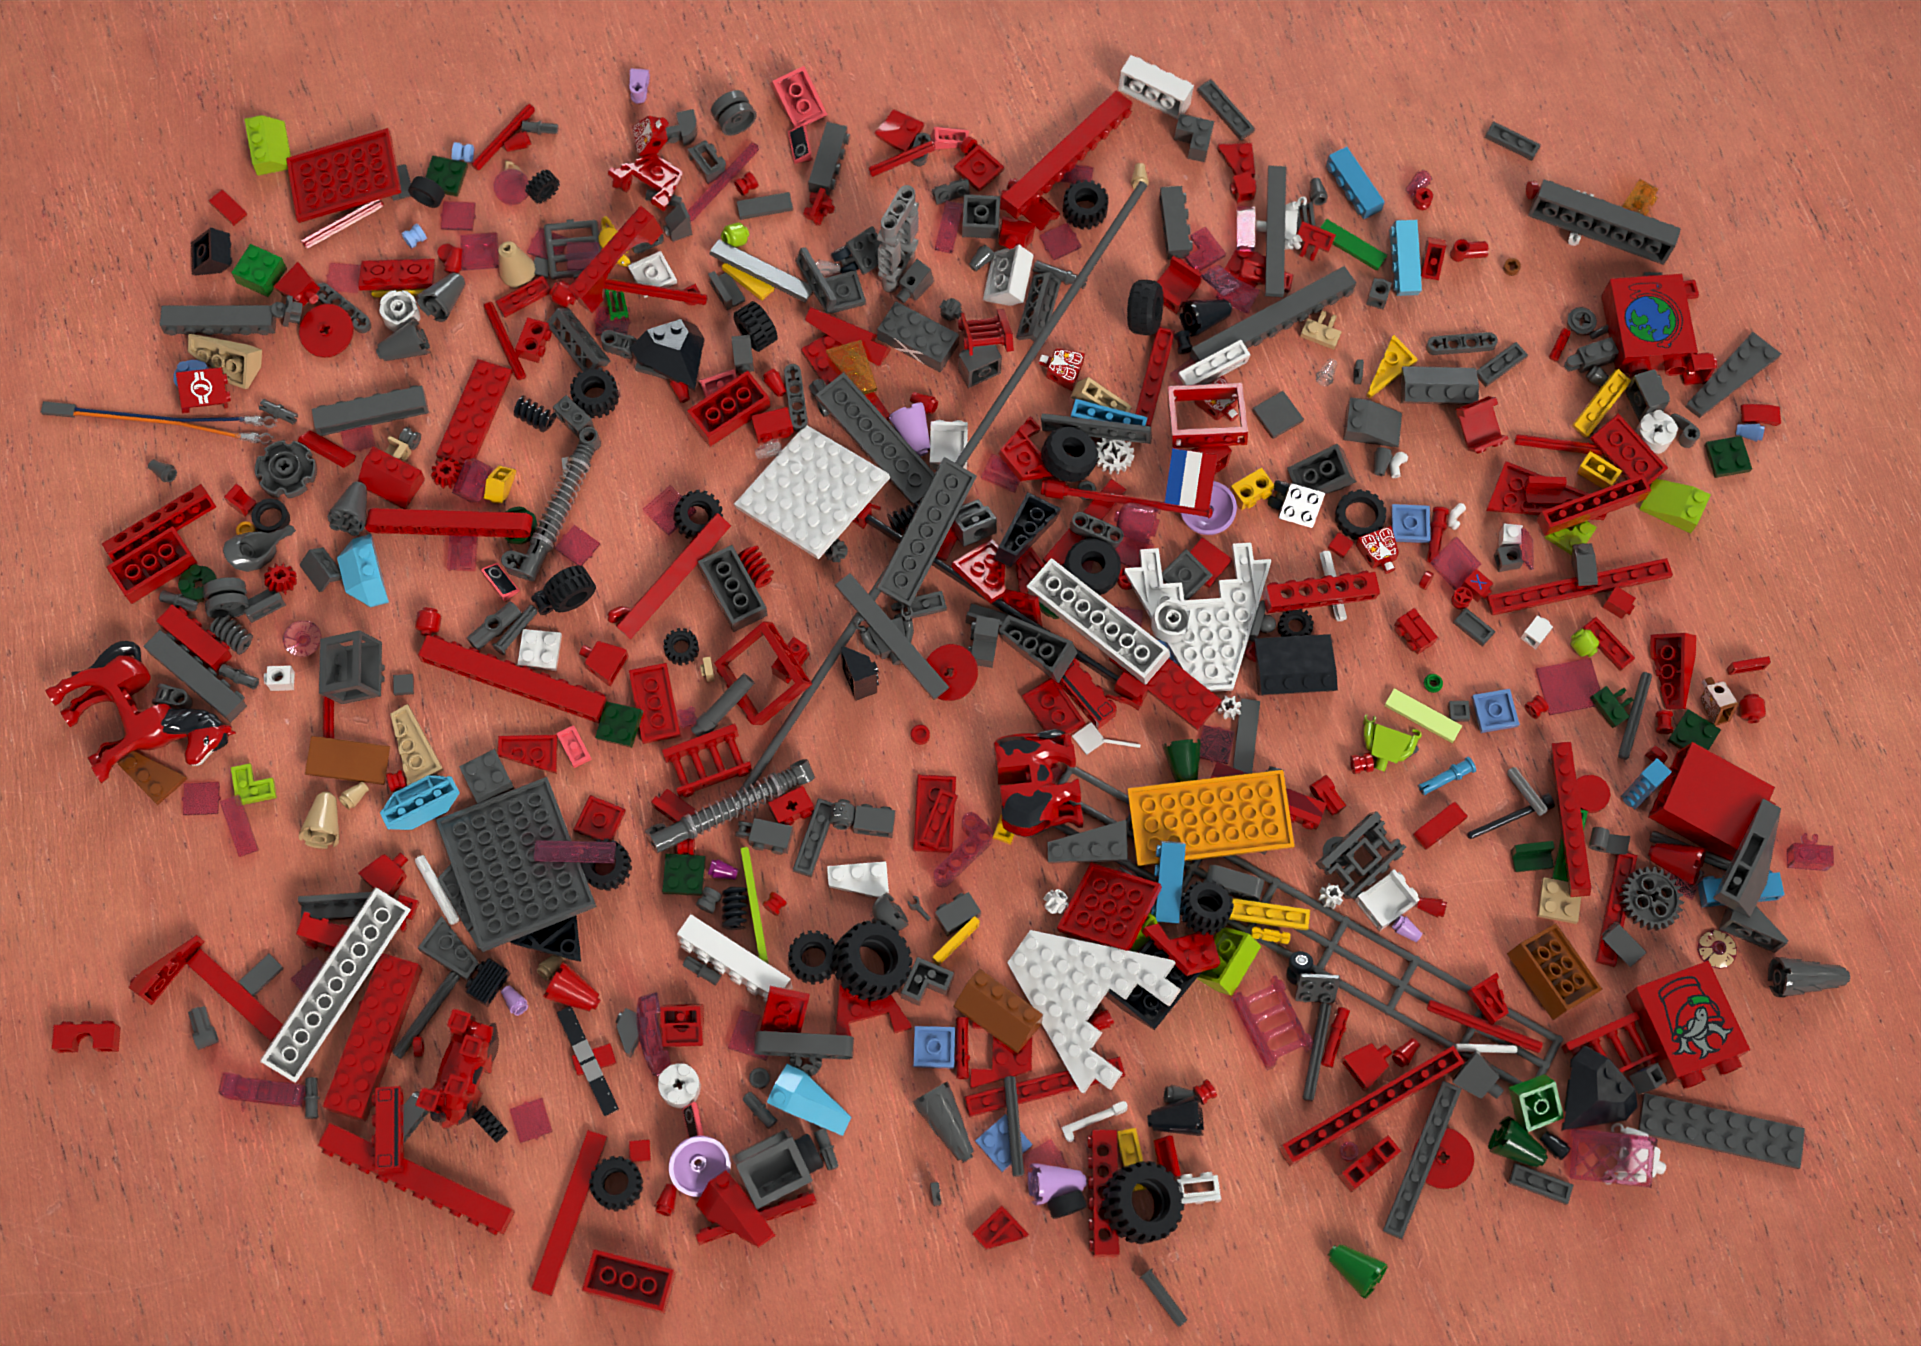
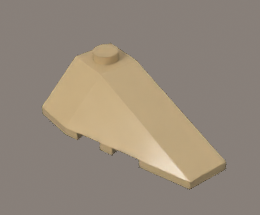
M188 334V352L199 361L207 363L212 368L222 367V372L227 373V379L230 384L244 389L249 388L261 368L262 349L247 344Z

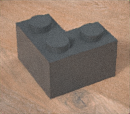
M1184 114L1179 115L1174 140L1191 144L1188 159L1205 162L1214 121Z
M977 616L976 622L972 621L970 640H973V646H969L968 650L975 657L978 666L993 668L1000 619Z
M917 957L901 992V998L920 1006L927 988L946 996L954 979V972Z

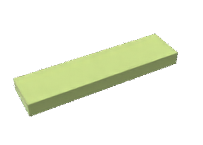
M1395 688L1384 705L1451 743L1454 742L1462 727L1457 722Z

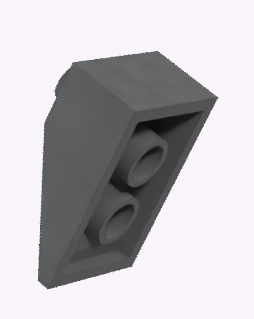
M1350 397L1346 408L1343 440L1398 448L1402 413L1370 400Z
M1338 444L1287 467L1294 484L1322 491L1325 494L1341 490L1356 482L1346 454Z
M1757 906L1750 918L1730 907L1726 908L1719 930L1773 953L1788 943V939Z

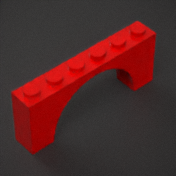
M640 205L568 287L576 300L588 311L593 313L604 301L602 295L604 283L618 260L634 246L640 243L653 245L661 236L663 230L655 217Z

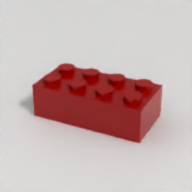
M746 371L688 409V419L709 447H711L752 420L751 416L761 414L771 407L770 398L750 372Z
M172 526L111 563L106 568L125 597L133 604L182 574L192 565L198 564V562Z
M593 1249L582 1291L593 1296L665 1314L676 1272L674 1269Z

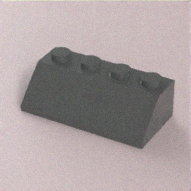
M1402 366L1401 403L1467 405L1479 400V382L1476 368Z

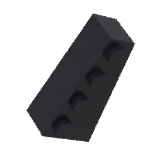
M1027 492L998 547L994 559L1011 567L1057 520L1061 508Z

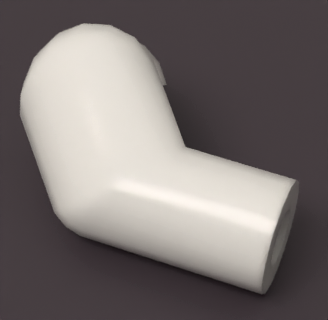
M1398 452L1390 460L1389 466L1392 478L1401 476L1399 466L1407 462V454Z
M1459 503L1450 512L1447 526L1451 527L1452 530H1456L1460 525V522L1456 519L1466 510L1464 504Z

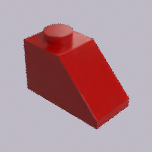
M1427 237L1421 278L1439 280L1447 246L1445 240Z

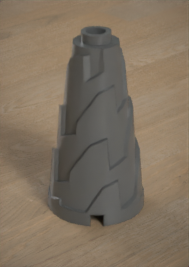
M1775 957L1776 959L1771 960L1768 968V981H1773L1774 986L1769 987L1776 997L1804 995L1807 992L1839 988V986H1845L1850 981V972L1840 965Z
M948 1081L912 1101L918 1112L925 1118L932 1130L950 1149L958 1161L961 1160L964 1163L973 1157L972 1153L974 1150L969 1141L963 1118Z

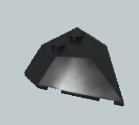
M682 319L646 330L632 344L630 351L637 363L643 366L646 364L654 368L653 371L677 383L682 382L688 385L689 389L695 391L705 341L696 325Z
M577 915L510 941L513 945L581 962Z
M1583 1046L1570 1061L1572 1069L1567 1084L1564 1106L1566 1114L1561 1131L1627 1120L1638 1107L1636 1089L1609 1058Z

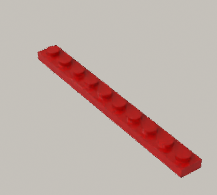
M1668 558L1598 572V585L1578 586L1576 577L1489 595L1486 600L1493 616L1611 591L1616 586L1625 588L1671 578L1673 573Z

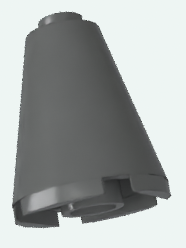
M451 273L421 291L417 296L419 297L417 303L421 310L427 316L432 315L436 317L435 321H446L466 285L464 277L459 273Z
M416 319L411 320L380 342L376 349L378 357L384 361H391L429 354L430 351L427 349L430 348L427 336L423 329L417 327L420 323Z

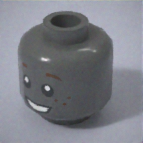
M840 799L838 802L833 803L829 816V821L833 827L846 830L852 826L855 820V806L845 799Z

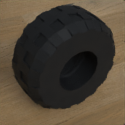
M1138 280L1132 285L1128 297L1127 324L1129 330L1134 334L1153 335L1160 327L1164 299L1163 288L1157 281Z
M1061 427L1052 431L1045 440L1041 450V459L1045 468L1055 478L1057 477L1062 481L1076 482L1084 480L1093 471L1098 461L1097 446L1092 438L1084 433V431L1074 427Z
M1092 538L1081 540L1072 546L1066 555L1064 568L1098 595L1107 593L1115 586L1120 575L1121 563L1119 554L1113 546L1104 540ZM1087 561H1095L1102 566L1103 570L1091 574L1086 572L1082 565Z

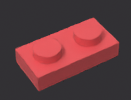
M574 725L556 733L574 768L592 760Z

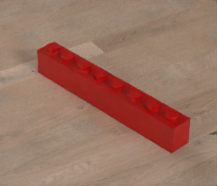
M1571 742L1551 743L1550 753L1570 897L1590 896L1591 881Z

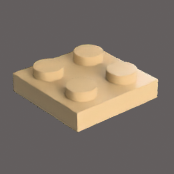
M1543 877L1537 917L1577 924L1581 897H1570L1568 882Z

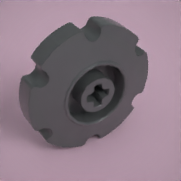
M285 440L270 444L264 449L266 454L258 456L255 463V476L258 480H261L259 482L261 488L276 498H279L282 494H285L287 498H294L308 490L306 487L307 483H313L317 475V464L314 459H310L313 456L311 451L297 441L286 444Z

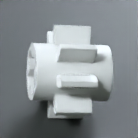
M1225 696V699L1219 705L1222 708L1218 709V713H1224L1223 717L1225 720L1227 717L1234 720L1236 714H1241V711L1237 709L1241 707V702L1236 703L1235 696L1232 698Z
M1328 883L1326 888L1322 887L1319 891L1321 895L1318 900L1322 901L1323 907L1327 906L1334 909L1336 904L1341 905L1343 901L1341 897L1344 892L1340 891L1338 885L1335 886Z
M1058 889L1055 891L1051 890L1043 898L1046 901L1044 904L1045 908L1052 914L1057 912L1061 914L1069 905L1065 902L1068 899L1067 895Z

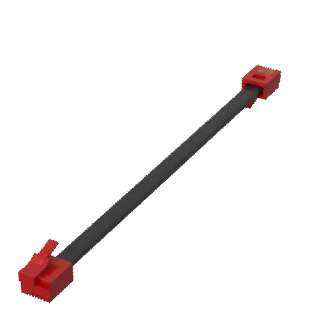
M868 503L852 521L863 529L869 524L898 544L902 538L901 534L872 516V508L880 511V506ZM935 557L932 566L985 599L953 568ZM1001 599L991 603L1014 618L1048 631ZM1076 649L1078 653L1075 658L1114 683V691L1122 696L1115 697L1106 694V698L1128 704L1139 711L1147 696L1148 686L1125 671L1119 677Z

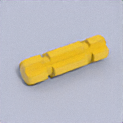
M1253 927L1251 931V936L1254 939L1262 938V940L1277 943L1280 941L1283 944L1290 942V933L1288 932L1280 933V931L1265 928L1261 930L1259 927Z

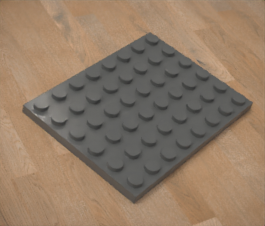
M548 777L436 820L482 952L597 907Z

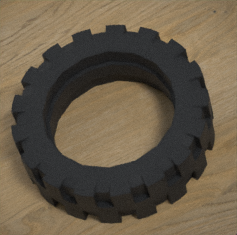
M1358 489L1355 492H1348V495L1345 494L1339 501L1335 511V522L1338 523V529L1342 530L1345 536L1348 535L1353 540L1382 529L1387 516L1386 507L1383 506L1384 502L1382 499H1378V495H1373L1368 490L1362 491V489ZM1358 502L1367 504L1375 512L1376 520L1369 527L1361 528L1354 526L1346 518V508Z

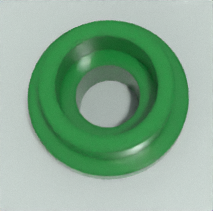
M1429 674L1425 677L1423 684L1427 691L1436 693L1441 690L1443 680L1437 674ZM1430 682H1435L1436 686H1431Z

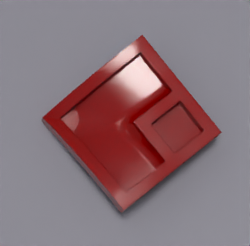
M893 109L884 123L875 131V136L893 148L905 152L913 146L916 136L924 128V122Z

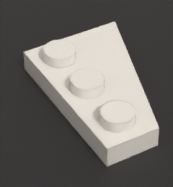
M886 861L827 866L830 888L877 898L886 892L889 893Z

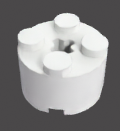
M394 290L382 297L379 309L386 327L391 331L396 332L411 320L416 319L418 322L420 321L418 306L414 297L409 292L403 290L402 292H396Z
M1656 410L1642 418L1635 432L1654 453L1660 454L1669 447L1675 438L1678 426L1668 414L1662 410Z
M1166 600L1156 608L1152 617L1151 628L1153 635L1167 643L1180 642L1191 627L1193 621L1192 612L1180 600Z
M673 1064L660 1074L658 1088L663 1100L668 1105L684 1108L697 1100L701 1084L697 1073L687 1064ZM679 1082L683 1084L682 1089L680 1090L677 1087V1083Z

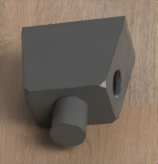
M916 259L899 281L901 291L896 298L903 304L909 297L916 301L934 283L931 269Z
M1478 1050L1472 1054L1452 1079L1455 1085L1481 1099L1487 1092L1497 1099L1504 1091L1495 1083L1499 1079L1498 1072Z

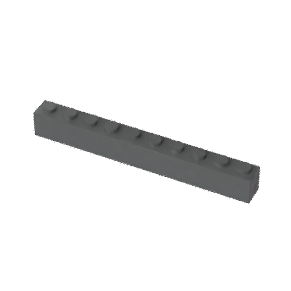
M1343 266L1192 347L1190 357L1194 363H1197L1239 340H1242L1247 349L1251 346H1257L1264 339L1277 335L1279 331L1289 329L1297 321H1304L1310 314L1319 313L1325 306L1335 304L1344 296H1350L1354 292L1357 282L1346 267Z

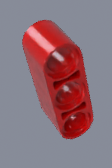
M1455 801L1420 827L1413 836L1427 850L1467 819L1468 815Z

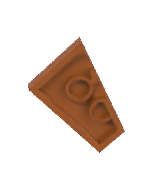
M135 751L130 752L118 763L157 805L188 779L186 776Z

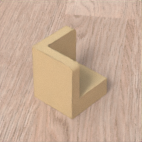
M389 436L387 440L390 445L385 452L406 462L411 454L409 446Z

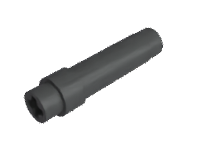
M743 673L706 712L702 713L696 720L697 723L691 728L692 732L697 737L712 732L722 718L755 684L754 681L747 674Z

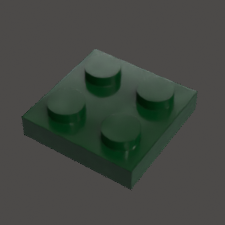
M432 155L425 177L441 186L446 195L458 197L468 165L466 162Z
M1742 436L1705 443L1715 478L1751 472L1752 466Z
M606 701L595 738L632 748L644 711Z
M1687 709L1667 741L1679 749L1694 742L1709 750L1721 729Z
M666 854L663 894L702 896L706 857Z

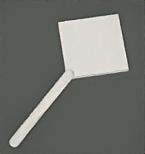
M1092 722L1072 735L1086 755L1103 743L1137 748L1141 746L1136 743L1104 739Z

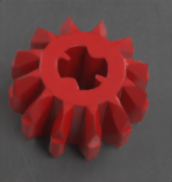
M444 457L442 462L436 460L437 466H432L431 477L434 479V483L440 485L443 489L447 485L452 489V484L458 486V480H463V468L460 467L459 461H454L452 457L448 461Z
M283 562L281 566L275 563L274 568L268 567V572L264 574V584L268 587L270 593L275 591L276 593L283 592L286 595L287 590L293 591V586L297 584V573L293 571L291 565L286 567V564Z

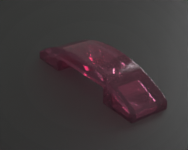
M657 992L639 997L637 1002L639 1039L644 1057L653 1076L660 1075L667 1067L671 1066L669 1052L663 1050L657 1019V1013L661 1012Z

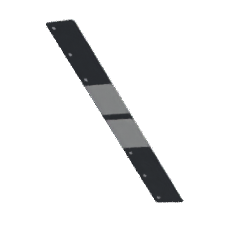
M569 1006L558 1011L557 1015L603 1115L607 1116L619 1110L572 1007Z

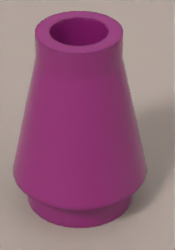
M712 859L708 875H711L712 878L735 880L738 869L719 859Z

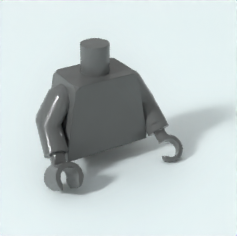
M909 606V614H904L902 607L901 614L905 619L899 617L891 621L911 643L914 628L913 620L910 617L913 611ZM857 619L855 627L860 630L859 633L865 647L874 655H879L881 659L890 657L893 665L901 664L871 627L858 626V623L864 621V619Z

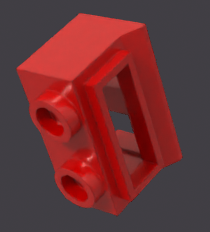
M1690 353L1686 360L1688 370L1682 374L1684 386L1705 384L1717 368V359L1713 353Z
M793 636L787 645L802 666L810 653L807 650V645ZM777 658L771 666L772 674L789 684L792 678L780 659Z

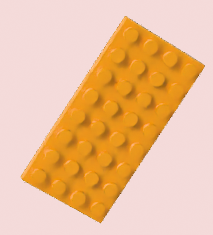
M1283 770L1127 788L1138 867L1159 864V857H1156V847L1160 845V841L1184 842L1186 844L1184 861L1295 847Z

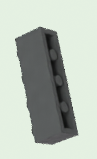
M831 122L826 123L808 181L809 192H819L820 188H825V193L830 196L831 190H835L837 182L835 177L836 174H840L841 170L840 160H844L846 153L844 147L845 144H849L850 140L848 126Z
M1182 186L1161 187L1159 200L1167 260L1173 256L1181 259L1189 258L1190 251H1193L1192 240H1189L1188 236L1191 234V228L1186 220L1189 218L1188 208H1185L1184 205L1187 201L1186 193H1183Z

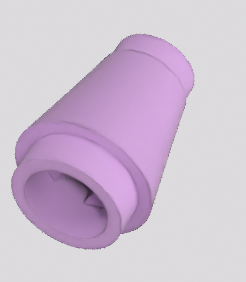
M1400 915L1392 925L1395 933L1415 943L1423 934L1407 916L1403 917Z
M509 985L502 989L501 994L510 1013L518 1016L527 1010V1000Z

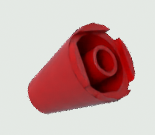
M1656 843L1655 846L1651 845L1648 852L1651 862L1691 885H1695L1706 855V850L1702 847Z
M562 962L561 968L554 975L542 997L588 1012L591 1009L596 1010L601 1001L598 998L600 994L571 967Z

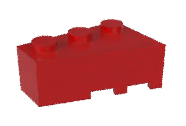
M304 911L296 935L305 943L307 948L316 950L319 947L324 949V952L331 954L349 926L330 923L325 918H322V920L312 918L310 913Z

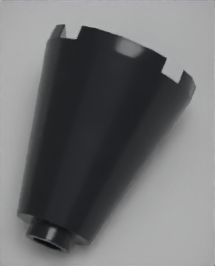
M1226 299L1186 300L1180 305V308H1182L1180 320L1184 330L1191 333V337L1197 336L1231 315L1232 306Z
M1199 1095L1151 1110V1115L1147 1116L1149 1127H1152L1153 1131L1204 1136L1202 1132L1204 1130L1202 1108L1198 1107V1102H1201Z

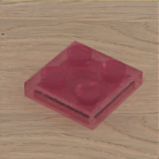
M497 232L460 235L461 249H463V271L499 268Z

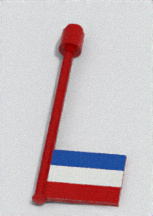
M1172 448L1165 502L1071 488L1066 485V481L1054 479L1043 480L1041 495L1061 500L1064 499V496L1067 497L1069 495L1203 516L1210 519L1213 514L1210 503L1218 454Z

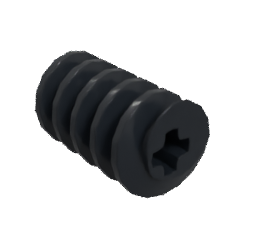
M524 395L521 396L515 405L514 417L520 418L521 421L532 425L535 429L539 428L541 432H546L554 423L557 416L556 413H552L549 416V409L543 412L544 406L541 405L537 409V402L531 405V399H527L525 402L526 397Z
M914 502L913 508L907 505L906 511L900 508L899 513L893 511L892 516L888 513L887 518L892 529L901 534L900 528H903L905 531L919 504Z
M729 887L722 891V896L725 897L722 899L724 905L722 907L724 912L722 919L725 920L722 922L723 928L728 930H742L746 928L741 926V924L747 922V919L741 918V916L746 915L747 912L741 910V908L747 907V904L742 903L741 900L747 899V896L741 895V893L746 892L747 888Z

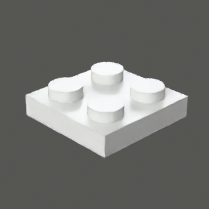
M661 251L628 265L629 271L636 283L664 288L677 283V279Z
M523 629L518 667L527 666L531 669L557 671L562 634L560 632Z

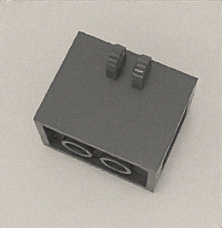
M360 630L320 639L319 694L340 704L381 696V683L385 682V677L381 675V672L385 670V665L382 664L381 641ZM353 641V645H350V646H343V645L339 644V643H344V642Z
M788 1129L731 1156L756 1209L813 1181Z

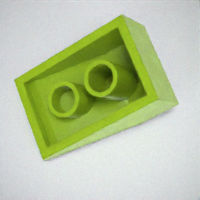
M1655 479L1650 485L1652 491L1643 500L1639 510L1691 534L1697 526L1711 494L1694 486Z

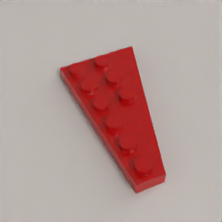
M1505 461L1486 511L1540 515L1542 511L1558 505L1526 504L1525 482L1529 476L1543 475ZM1566 485L1563 489L1564 503L1589 493ZM1607 514L1601 515L1590 520L1604 521Z

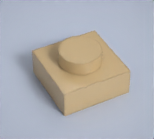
M705 657L703 658L704 664L700 665L702 676H706L707 682L715 681L711 658Z

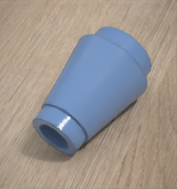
M1737 424L1736 435L1756 442L1757 440L1762 441L1765 426H1760V424Z

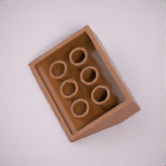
M1557 923L1521 942L1507 953L1552 1020L1557 1019L1603 990Z

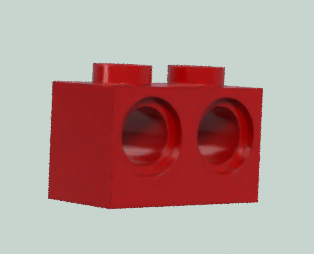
M527 317L515 347L519 358L539 363L540 357H543L545 354L546 342L550 341L552 331H550L547 322Z

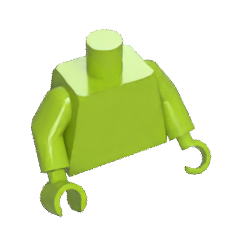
M1365 715L1363 724L1366 749L1370 751L1371 755L1378 757L1374 768L1385 772L1389 761L1397 764L1398 761H1404L1413 754L1418 739L1422 736L1419 730L1413 729L1412 732L1417 733L1418 736H1411L1376 724L1375 716H1373L1372 721L1367 720V715Z

